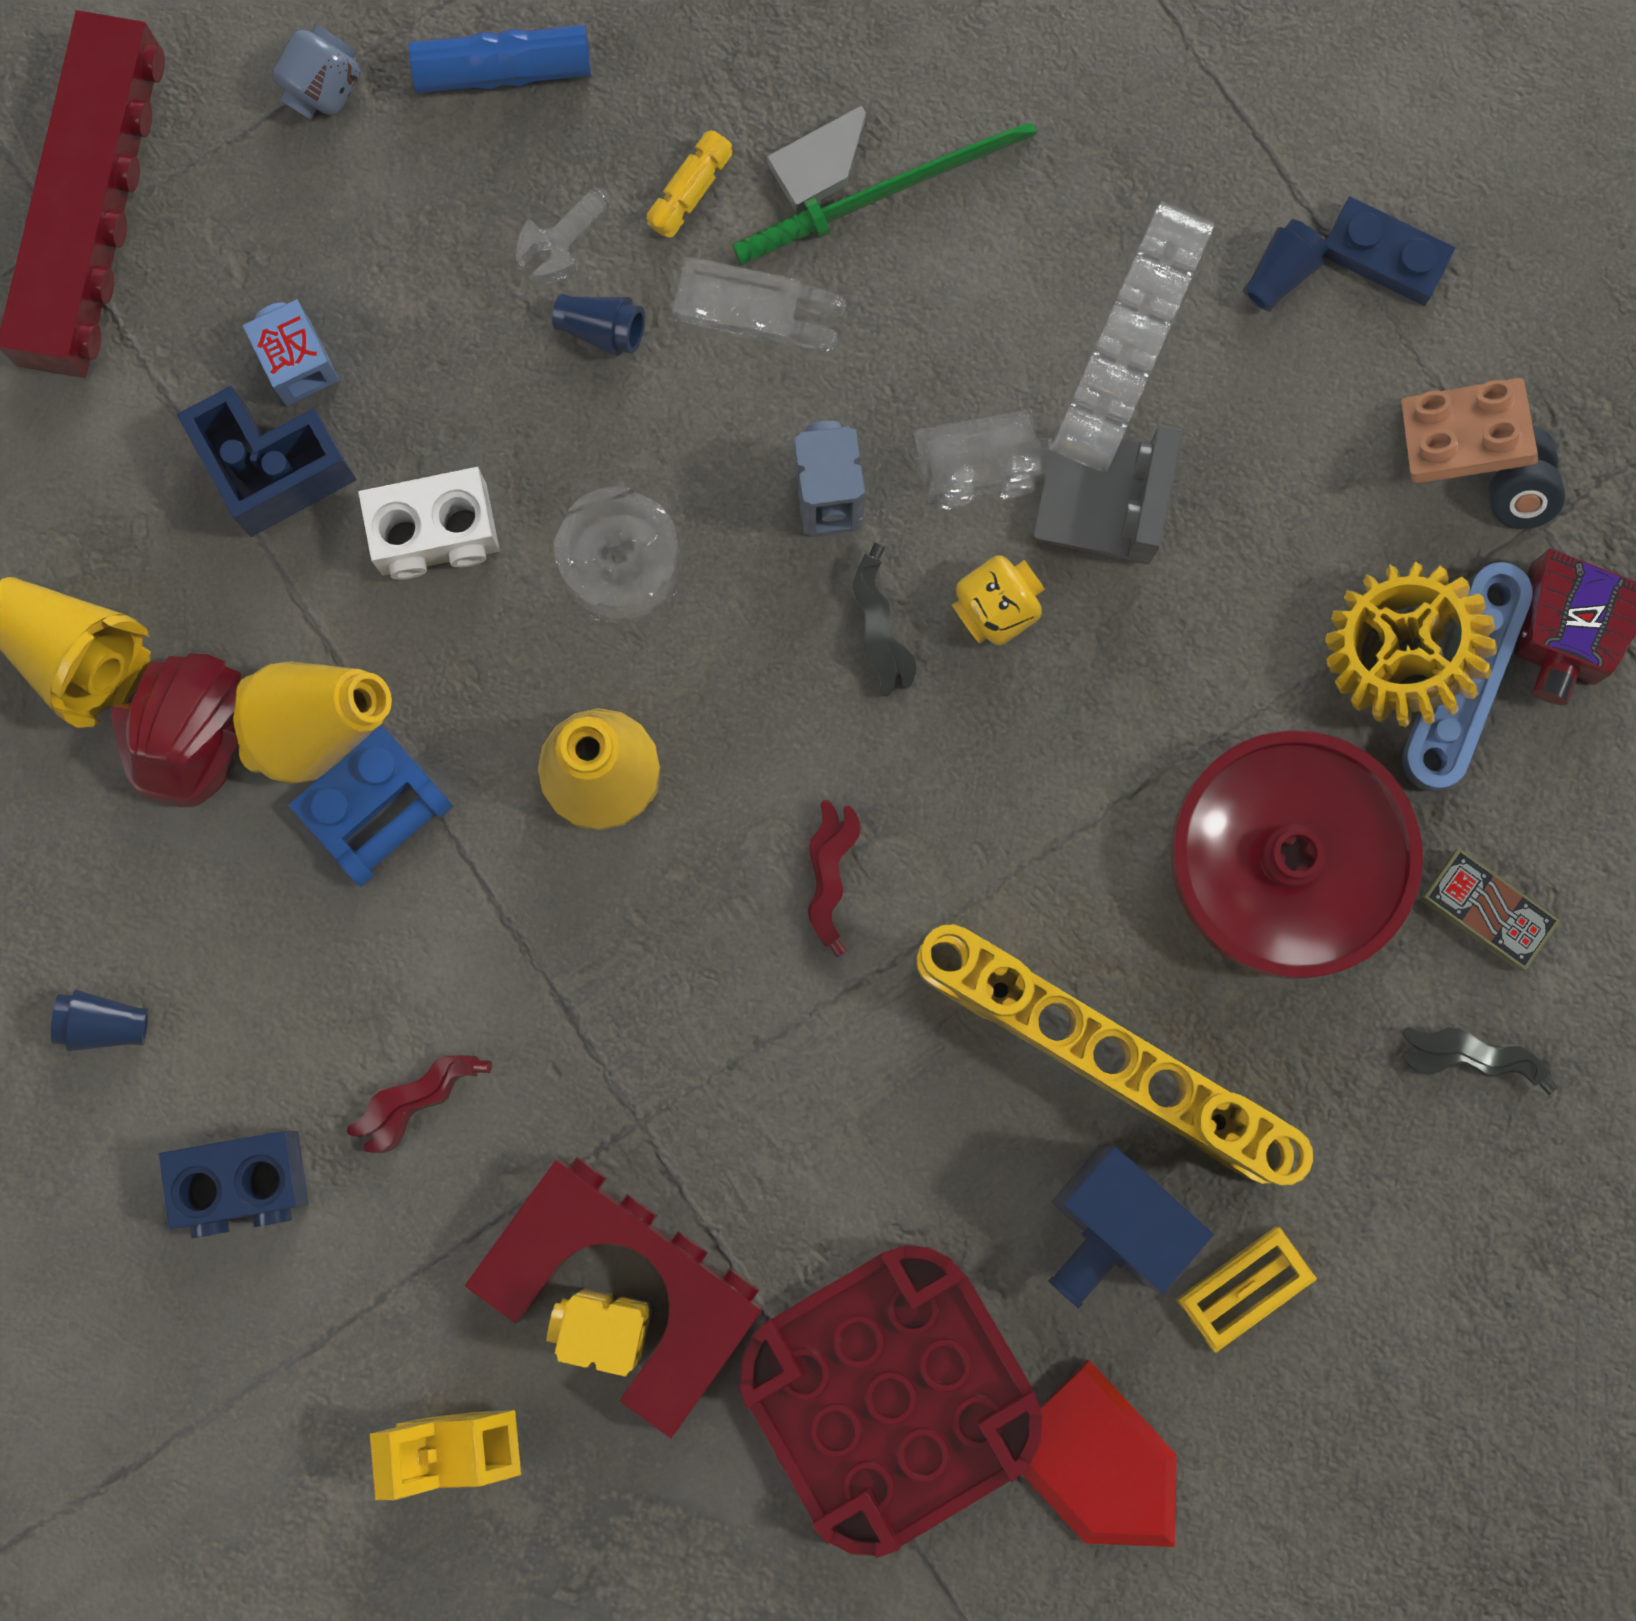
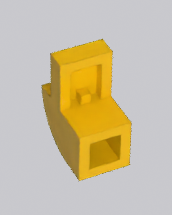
M515 1410L470 1412L422 1418L396 1423L397 1427L370 1433L375 1500H397L437 1488L480 1487L521 1475Z

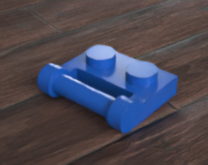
M381 725L336 766L326 772L292 801L289 807L331 853L352 880L362 887L375 876L372 871L373 868L434 815L441 818L454 805L387 729ZM412 786L419 794V797L360 849L355 851L347 841Z

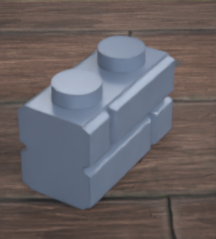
M837 421L812 423L804 428L805 432H800V435L794 438L795 478L798 499H800L803 534L813 537L857 531L863 523L865 488L862 468L859 465L860 454L856 430L849 428V426L841 427V423Z

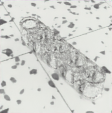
M1160 200L1063 419L1051 451L1107 474L1215 222Z

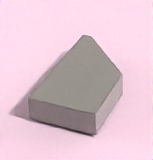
M862 105L767 156L770 170L796 213L805 209V201L815 197L818 202L847 186L866 120V112Z

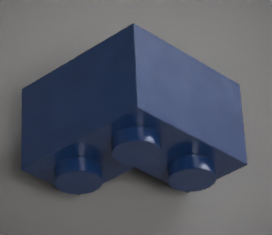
M230 385L177 414L232 517L250 537L357 480L329 429L315 408L263 435L249 408Z

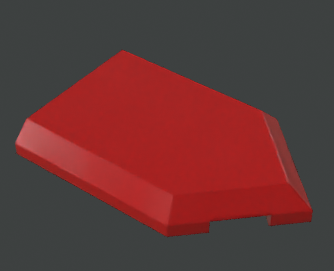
M1088 1359L1040 1405L1042 1412L1041 1442L1032 1459L1031 1466L1022 1475L1085 1544L1175 1547L1177 1455Z

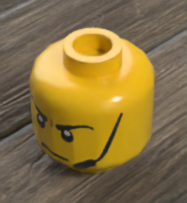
M996 555L957 583L956 595L959 600L953 603L952 607L979 644L988 639L992 644L1001 646L1040 619L1042 606L1036 596L1044 591L1045 588L1025 560L1014 567L1006 557Z

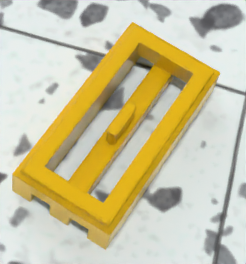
M1275 1226L1177 1297L1176 1301L1191 1318V1322L1203 1335L1210 1349L1217 1353L1316 1281L1317 1278L1281 1228ZM1276 1246L1281 1252L1280 1255L1203 1311L1197 1305L1198 1302ZM1288 1266L1293 1268L1296 1275L1219 1331L1214 1329L1211 1322Z

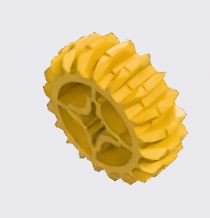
M1416 561L1409 570V576L1400 577L1398 569L1390 564L1386 570L1387 581L1378 584L1374 577L1366 574L1363 582L1367 593L1361 595L1354 591H1346L1344 599L1351 611H1333L1331 619L1334 626L1339 630L1327 633L1325 642L1327 647L1334 651L1327 658V665L1330 672L1340 674L1335 680L1341 694L1353 692L1351 702L1356 710L1361 711L1372 705V715L1380 723L1388 718L1392 710H1395L1398 724L1405 728L1411 721L1412 712L1420 711L1424 722L1432 725L1435 721L1433 708L1443 705L1447 713L1455 715L1459 711L1455 695L1460 694L1469 699H1475L1478 695L1477 686L1471 678L1489 679L1491 667L1484 659L1495 656L1497 653L1496 641L1488 637L1495 631L1494 620L1492 616L1482 614L1486 609L1483 596L1480 594L1468 596L1470 591L1469 583L1463 577L1448 584L1447 570L1442 568L1441 565L1432 572L1429 578H1425L1422 565ZM1420 606L1414 612L1407 614L1394 612L1405 607ZM1450 619L1458 625L1462 633L1459 648L1451 662L1444 658L1442 648L1437 645L1440 638L1444 635L1443 626ZM1371 628L1378 632L1380 641L1384 645L1376 654L1378 662L1368 671L1361 662V653L1365 638ZM1414 638H1420L1423 650L1418 647L1410 651L1407 645V650L1401 651L1397 640L1399 639L1403 642L1406 639H1411L1413 644ZM1412 675H1424L1429 678L1418 683L1399 684L1406 677Z

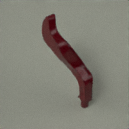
M826 799L820 803L822 823L818 831L810 839L809 845L816 877V890L809 903L808 916L825 947L829 945L835 956L839 957L847 951L839 940L841 935L832 921V911L843 896L839 862L842 856L858 839L861 828L858 816L851 806H844V821H839L834 806Z
M452 1055L439 1058L431 1065L428 1072L421 1079L376 1093L371 1098L364 1116L356 1123L350 1124L347 1128V1133L356 1137L372 1135L373 1139L364 1144L363 1148L366 1152H389L399 1145L407 1124L415 1112L444 1103L449 1098L454 1083L460 1077H477L478 1073H490L492 1062L479 1060L477 1056Z

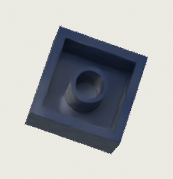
M1099 1146L1051 1201L1084 1231L1082 1235L1085 1241L1048 1282L1079 1309L1086 1297L1116 1265L1118 1268L1123 1266L1145 1287L1164 1294L1214 1234L1116 1146Z

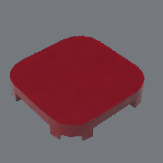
M904 1245L879 1254L768 1320L751 1336L752 1338L742 1357L739 1388L746 1409L750 1408L786 1472L813 1521L811 1526L827 1545L830 1543L853 1555H867L879 1558L899 1551L904 1544L1009 1481L1013 1482L1031 1466L1032 1459L1041 1442L1042 1412L1032 1385L968 1276L951 1257L931 1247Z

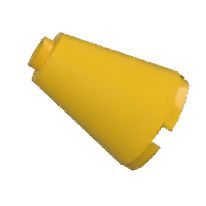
M6 577L0 580V651L60 719L76 728L93 727L103 722L95 715L102 712L109 705L116 706L126 704L129 701L150 663L151 651L143 647V635L150 637L147 628L128 615L15 577Z

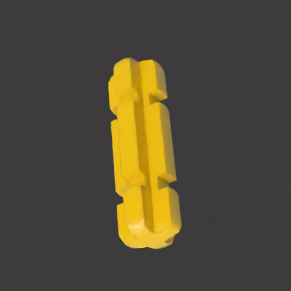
M713 130L704 133L695 146L697 150L696 155L689 154L663 190L666 194L664 199L658 198L647 213V224L655 232L666 238H671L677 233L684 223L682 219L683 214H690L716 178L714 175L715 170H722L732 156V144Z

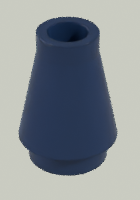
M1296 219L1290 220L1285 228L1277 227L1253 276L1243 288L1244 294L1258 307L1270 312L1283 297L1324 264L1321 257L1328 250V245L1317 232Z
M561 294L553 308L552 324L554 329L568 332L614 356H619L622 352L632 354L639 347L645 327V311L642 306L634 305L630 297H589Z
M77 989L74 990L73 995L58 994L52 1015L51 1042L52 1044L66 1045L67 1051L129 1044L143 1046L148 1027V1008L129 1006Z

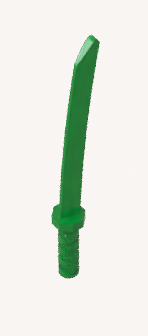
M1032 123L1009 129L904 172L822 209L814 197L804 202L806 210L800 214H795L768 229L765 228L752 236L733 243L732 246L741 266H743L748 261L752 262L764 256V254H769L779 249L780 246L784 247L808 234L816 232L818 237L821 238L830 234L827 223L939 174L1033 137L1037 134V130Z

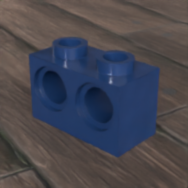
M280 1131L159 1153L169 1229L190 1227L191 1239L230 1232L228 1220L252 1215L254 1227L292 1221L290 1208L309 1205L298 1131ZM266 1162L272 1164L280 1176L279 1187L275 1194L269 1198L260 1195L254 1186L255 1172ZM202 1174L209 1175L217 1187L216 1199L207 1209L198 1206L192 1195L193 1184Z

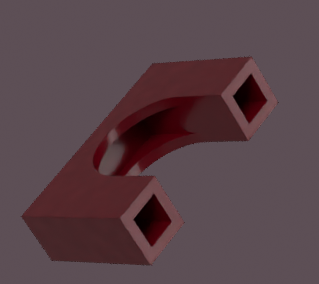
M576 1157L571 1165L563 1159H557L464 1286L516 1324L524 1319L565 1261L582 1248L597 1244H615L630 1248L643 1255L657 1269L665 1283L669 1298V1318L666 1331L659 1345L619 1401L672 1439L761 1313L763 1306L754 1300L760 1290L730 1268L722 1277L702 1261L708 1252L682 1232L677 1231L671 1239L651 1225L658 1215L633 1196L626 1194L620 1202L606 1192L601 1186L607 1178L581 1158Z

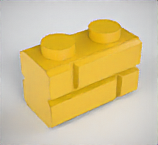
M584 1288L573 1295L571 1299L562 1298L561 1303H555L546 1341L557 1344L555 1354H557L558 1362L585 1368L594 1362L598 1371L626 1377L642 1358L652 1309L648 1301L621 1296L614 1301L612 1293Z

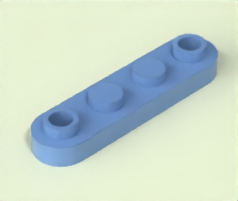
M1505 562L1490 564L1480 570L1469 582L1470 591L1468 596L1474 594L1482 595L1486 604V609L1482 614L1493 617L1495 631L1488 637L1496 641L1497 653L1495 656L1484 659L1491 667L1489 679L1471 678L1478 690V695L1475 699L1465 698L1460 694L1455 695L1459 708L1455 715H1450L1445 711L1443 705L1433 708L1435 721L1430 725L1424 722L1421 712H1418L1403 750L1402 766L1407 778L1415 786L1423 790L1440 791L1455 784L1464 776L1471 761L1533 597L1532 585L1528 576L1513 564ZM1488 589H1496L1501 592L1504 598L1503 606H1495L1489 602L1487 598ZM1455 622L1452 624L1442 650L1444 658L1449 662L1452 661L1457 653L1462 635L1460 628ZM1425 752H1434L1439 756L1441 760L1439 771H1431L1425 766L1423 762Z

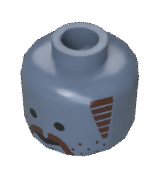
M315 24L312 31L306 29L295 30L272 69V76L275 82L285 89L280 100L309 119H312L316 110L326 115H337L344 107L361 76V68L353 59L357 50Z

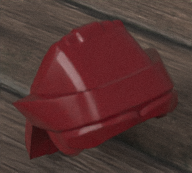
M189 653L187 657L168 656L165 662H150L137 687L133 702L111 706L114 734L125 774L134 790L141 796L167 805L195 807L209 799L225 784L229 775L230 765L239 745L233 716L237 686L242 680L240 671L225 666L224 660L209 654Z

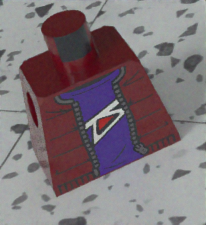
M1549 548L1531 563L1527 576L1532 585L1533 597L1515 643L1514 652L1519 658L1541 666L1532 694L1538 699L1551 704L1567 705L1576 680L1585 684L1595 685L1611 676L1636 635V581Z

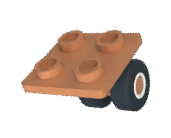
M1522 378L1493 380L1480 385L1445 391H1429L1422 395L1402 399L1408 457L1413 483L1418 484L1496 471L1497 473L1489 485V500L1491 511L1500 523L1515 529H1531L1550 522L1560 513L1565 503V490L1561 474L1557 470L1558 454L1556 444L1547 431L1532 425L1525 383Z

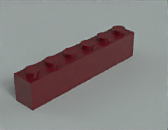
M79 10L75 11L0 328V351L18 367L86 378L90 360H95L99 354L101 347V329L98 325L103 304H108L113 295L114 273L111 269L115 249L121 248L125 242L127 219L124 210L128 193H133L139 182L140 165L137 154L141 137L146 138L152 125L150 98L153 85L161 81L165 68L163 48L159 46L144 21Z

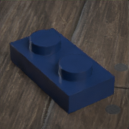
M1349 196L1325 241L1328 245V250L1323 257L1425 306L1431 298L1456 247Z

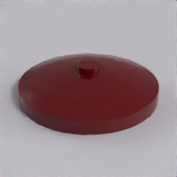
M1287 730L1259 735L1241 742L1219 756L1198 776L1186 793L1177 812L1171 839V867L1176 891L1186 914L1198 932L1212 947L1228 959L1251 971L1284 979H1308L1338 973L1354 967L1370 958L1394 937L1405 922L1417 897L1423 867V847L1417 818L1409 799L1392 774L1380 762L1364 750L1340 738L1319 732Z

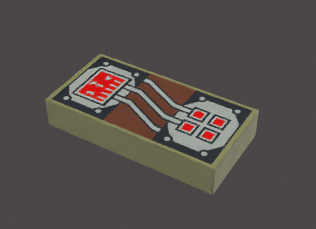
M1460 848L1452 851L1419 898L1420 901L1519 972L1527 970L1560 922L1555 916Z

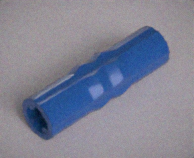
M586 25L535 30L509 29L500 33L479 32L464 37L409 42L410 65L416 93L467 88L493 89L502 85L519 87L537 81L592 76Z

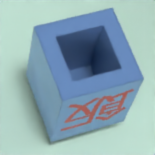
M297 299L288 304L283 302L271 304L260 310L254 320L243 325L274 390L286 407L340 381L310 319Z

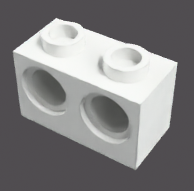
M479 467L358 491L371 561L382 576L390 574L393 579H411L425 574L427 566L450 562L452 567H469L484 562L487 559L486 554L500 552L487 484ZM462 510L475 513V520L469 529L459 533L446 530L447 522L454 513ZM403 522L415 525L414 535L408 542L401 545L388 543V534L395 525Z

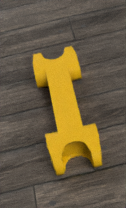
M955 924L942 925L935 928L924 939L916 957V964L920 977L929 986L979 1017L993 1021L1185 1138L1193 1147L1246 1179L1261 1184L1293 1185L1303 1180L1310 1172L1313 1163V1148L1308 1138L1301 1131L1246 1097L1227 1091L1032 973L1020 960L966 928ZM938 944L953 946L961 957L960 969L952 972L939 969L931 958V948ZM997 983H1004L1008 987V993L1003 998L996 997L993 993V987ZM1057 1006L1068 1014L1071 1027L1068 1035L1063 1040H1051L1041 1032L1038 1019L1045 1007ZM1109 1038L1116 1041L1124 1052L1123 1065L1114 1074L1103 1072L1094 1061L1093 1051L1101 1039ZM1159 1071L1169 1073L1178 1084L1177 1098L1172 1105L1166 1108L1157 1105L1149 1094L1148 1085L1150 1079ZM1214 1115H1221L1220 1121L1225 1125L1223 1129L1216 1130L1217 1124L1212 1120ZM1289 1139L1296 1144L1300 1158L1297 1167L1292 1172L1290 1170L1294 1162V1150ZM1272 1141L1277 1144L1281 1155L1279 1165L1274 1171L1269 1167L1266 1157L1268 1146Z

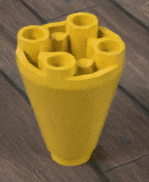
M293 661L264 666L254 674L243 678L237 686L233 722L240 746V760L250 771L255 773L261 772L269 779L283 783L296 784L316 780L336 766L382 724L384 718L389 714L392 704L389 687L378 675L361 669Z
M596 708L574 713L555 726L542 746L538 774L542 793L558 815L571 822L577 828L604 830L625 825L645 810L658 791L660 764L656 746L641 724L622 712ZM597 742H599L600 752L596 758L589 761L579 758L578 750L592 751L595 749Z

